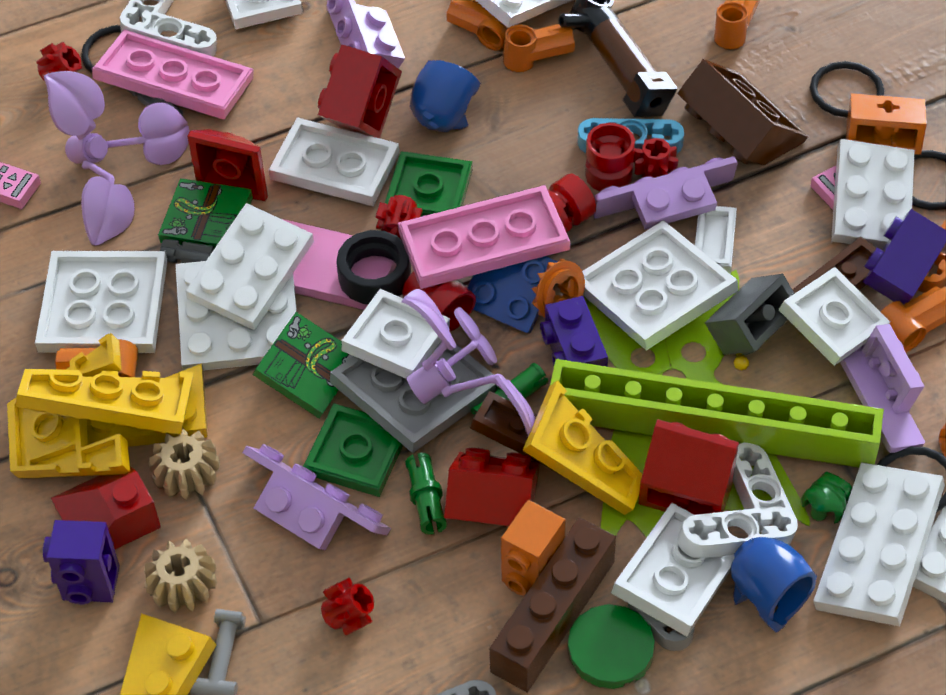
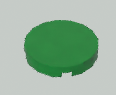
M606 604L592 607L578 616L570 628L567 652L569 659H571L572 664L575 666V671L582 679L596 687L616 689L625 687L626 683H630L633 680L636 682L644 677L652 664L655 640L650 625L640 614L625 606Z

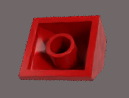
M211 129L192 130L189 132L187 138L196 181L251 189L252 199L266 202L268 193L261 148L244 137L228 132L224 133Z
M131 466L130 473L99 475L51 497L61 520L106 522L114 549L161 528L154 501L138 472Z

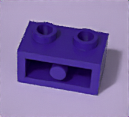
M910 209L903 219L897 216L893 219L883 235L889 241L883 250L876 247L864 266L870 271L863 283L890 300L900 301L903 304L908 303L913 298L946 244V230L913 209Z
M584 296L546 304L545 321L540 322V330L545 345H550L553 366L555 360L560 359L608 367V355Z
M54 520L52 535L46 536L44 540L43 560L50 565L51 581L53 584H57L62 600L79 605H85L90 602L113 603L120 565L106 522Z

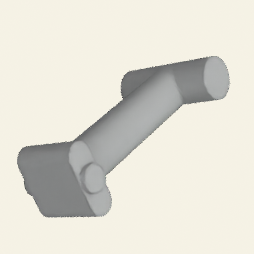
M216 609L214 623L219 627L208 679L198 677L191 688V695H237L238 683L225 681L236 630H243L245 626L246 616H243V612Z

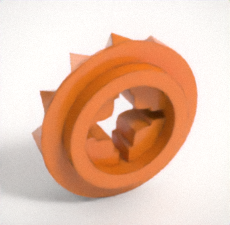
M560 258L557 263L548 262L546 272L537 273L540 279L539 284L531 288L536 294L532 304L539 310L538 315L545 318L546 304L583 296L585 278L581 268L576 263ZM556 283L563 294L562 296L555 295L556 292L553 288Z

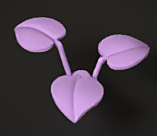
M59 71L47 73L44 75V80L48 91V106L51 118L55 126L62 133L71 135L65 146L67 157L73 163L82 164L83 169H90L100 175L88 180L84 186L81 199L83 221L91 245H100L121 234L129 227L134 216V201L126 186L114 184V176L94 163L100 162L105 157L108 148L144 143V156L148 162L155 165L170 164L184 153L188 145L187 135L189 134V127L185 118L173 106L166 103H153L145 107L140 114L138 128L142 135L141 137L106 141L101 135L90 133L96 128L93 119L99 117L105 108L104 96L97 83L88 76L77 72Z
M419 289L408 293L403 298L402 303L411 306L419 312L442 341L430 358L421 363L422 367L406 377L416 397L423 404H426L441 393L447 398L455 392L494 383L505 392L515 406L529 436L535 422L534 413L523 395L503 375L495 374L455 385L451 384V381L456 379V375L451 367L475 348L479 350L489 365L497 363V357L491 344L480 333L473 319L461 307L454 310L459 324L472 341L447 361L444 358L437 361L447 348L449 350L455 349L456 343L444 317L433 300L424 291Z

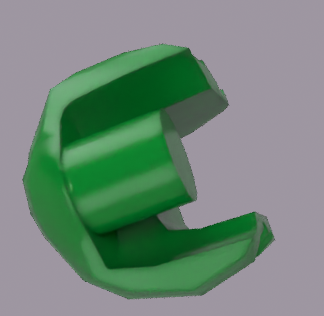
M825 472L801 496L802 507L804 508L806 505L811 504L810 514L816 521H822L827 517L828 512H834V524H836L843 517L852 486L844 479Z

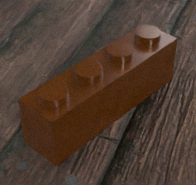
M580 517L577 519L490 646V672L528 693L614 564L615 535Z

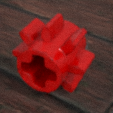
M64 42L56 46L51 43L41 49L40 52L43 57L36 61L38 73L43 80L44 75L47 73L59 71L78 72L82 69L81 58L78 52L71 46H66Z
M663 138L645 139L643 149L635 148L634 174H641L642 178H656L667 175L669 172L677 169L679 162L676 158L677 147H670L669 143Z
M392 196L388 204L379 203L375 216L378 219L376 228L394 234L401 239L398 223L421 217L422 208H417L416 202L408 196Z
M347 578L323 591L327 600L322 603L321 613L329 627L336 630L342 628L344 635L347 636L372 623V619L368 614L374 609V598L370 590L363 584L356 583L353 585L351 578Z

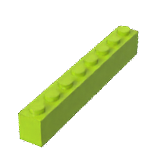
M555 360L550 386L558 380L567 390L564 394L565 397L578 411L583 408L593 420L590 424L592 426L653 435L656 421L659 419L669 423L678 422L688 428L708 434H721L729 440L739 442V444L744 442L755 444L769 454L858 468L861 462L875 465L881 440L884 411L882 408L567 360Z

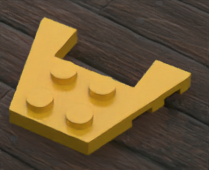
M112 333L105 335L98 340L101 344L98 348L86 356L81 352L70 360V367L66 370H79L84 377H93L101 373V371H121L119 340ZM16 398L7 403L10 472L16 477L43 478L130 473L128 441L120 433L88 444L87 419H77L71 416L16 407Z

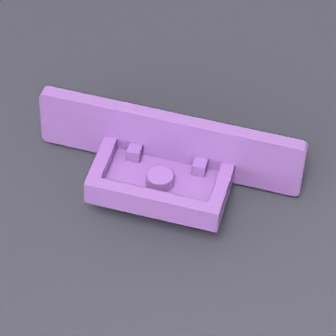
M327 0V10L340 44L382 56L399 69L405 57L385 10L378 7L357 5L355 0Z
M734 156L725 159L713 158L703 165L689 169L687 167H680L660 177H644L637 180L634 184L619 188L617 186L607 187L594 197L597 205L594 218L636 208L642 225L646 230L663 220L666 223H671L714 211L717 201L711 187L733 180L738 165L737 160Z
M876 325L866 344L840 363L862 405L884 409L881 440L889 453H895L912 446L922 447L925 440L909 413V410L924 388L921 377L913 367L891 325Z
M262 444L261 448L257 449L246 445L242 452L243 454L273 471L254 506V509L321 550H326L344 516L373 533L388 535L391 528L380 522L383 515L375 509L362 503L359 508L347 502L350 496L348 493L329 483L325 488L314 482L317 476L315 473L298 464H294L293 468L281 462L284 455L270 446Z

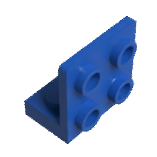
M544 256L473 275L468 285V289L476 296L473 310L525 333H531L539 316V310L532 304L536 294L531 288L539 284L540 279L537 273L546 272L548 262L557 263L558 261Z

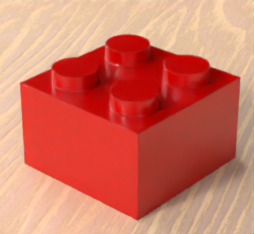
M341 44L339 52L334 54L330 62L329 71L331 76L327 88L321 91L318 99V115L342 129L380 139L402 71L382 56Z

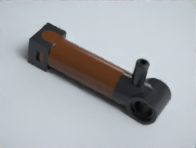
M575 0L570 13H562L559 16V25L563 28H576L587 34L625 89L626 94L623 101L634 117L663 116L678 88L666 72H656L612 10L611 7L614 0Z

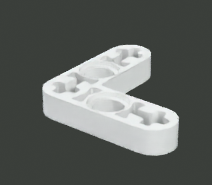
M130 0L121 13V33L123 30H128L206 55L214 56L216 54V34L212 29L165 15L174 0H155L159 2L156 5L143 4L147 0ZM164 31H173L177 33L175 36L172 37H164L160 35V33Z
M746 442L740 443L738 446L733 484L745 510L689 516L684 520L677 538L678 545L685 554L694 558L734 555L742 543L755 537L775 538L788 545L791 544L798 527L797 519L767 453L760 446ZM752 490H763L771 496L772 500H760L754 496ZM737 526L742 528L748 537L737 538L730 534L728 527Z

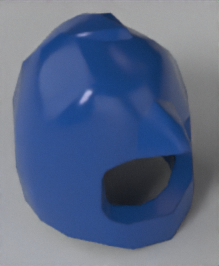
M441 60L428 61L415 80L411 92L410 108L418 122L429 130L448 132L451 129L468 127L465 113L472 96L477 93L481 83L472 73L456 64Z
M751 538L742 543L734 553L735 559L731 565V576L735 583L734 603L737 605L749 599L756 606L761 619L777 633L786 626L788 620L808 600L815 588L817 576L802 555L790 545L775 538Z

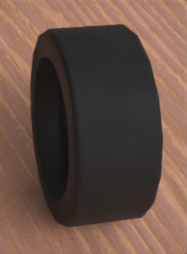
M368 230L353 235L338 250L336 261L338 280L342 291L350 299L362 304H369L379 289L396 296L402 295L404 284L411 274V263L404 244L398 236L386 231ZM370 256H383L397 264L396 269L392 273L378 279H364L351 271L356 262Z

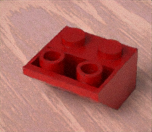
M657 419L640 482L638 504L665 512L670 504L674 503L693 515L724 512L732 489L739 442L729 440L721 434H708L688 428L678 422L669 423Z
M466 448V452H459L448 471L444 518L510 526L527 500L532 502L535 500L540 463L532 461L531 456H524L518 452L507 453L506 457L490 456V451L483 448Z

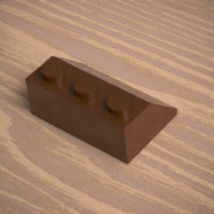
M702 59L677 93L687 103L684 108L699 120L704 119L709 124L707 130L722 142L727 141L733 147L730 152L745 164L751 161L765 166L803 144L808 138L799 127L739 72L711 61Z

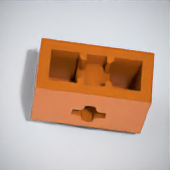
M851 93L846 123L847 140L915 150L914 154L921 155L927 125L925 99Z
M527 500L501 537L502 582L511 591L518 595L527 594L564 540L565 518Z

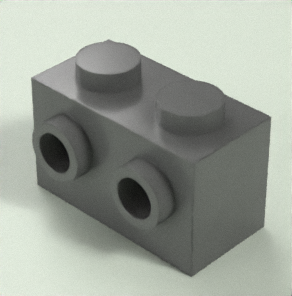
M783 273L751 278L705 322V325L723 355L738 353L749 355L757 351L788 320L779 311V308L784 300L795 293Z

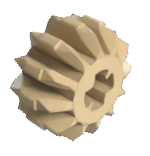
M182 428V433L178 437H172L166 433L164 438L165 444L154 443V455L149 457L150 472L153 473L154 484L158 489L164 488L169 498L181 492V496L187 500L192 491H196L203 496L204 485H215V473L220 468V461L216 455L214 443L211 440H204V436L200 431L188 436V433Z
M185 538L180 547H175L168 540L167 550L163 552L153 549V561L145 563L144 573L146 581L144 584L146 591L150 593V596H153L154 602L159 608L169 604L170 610L176 613L181 605H186L193 612L195 607L194 601L208 602V590L216 588L215 561L211 556H207L206 549L202 544L192 548L191 542Z

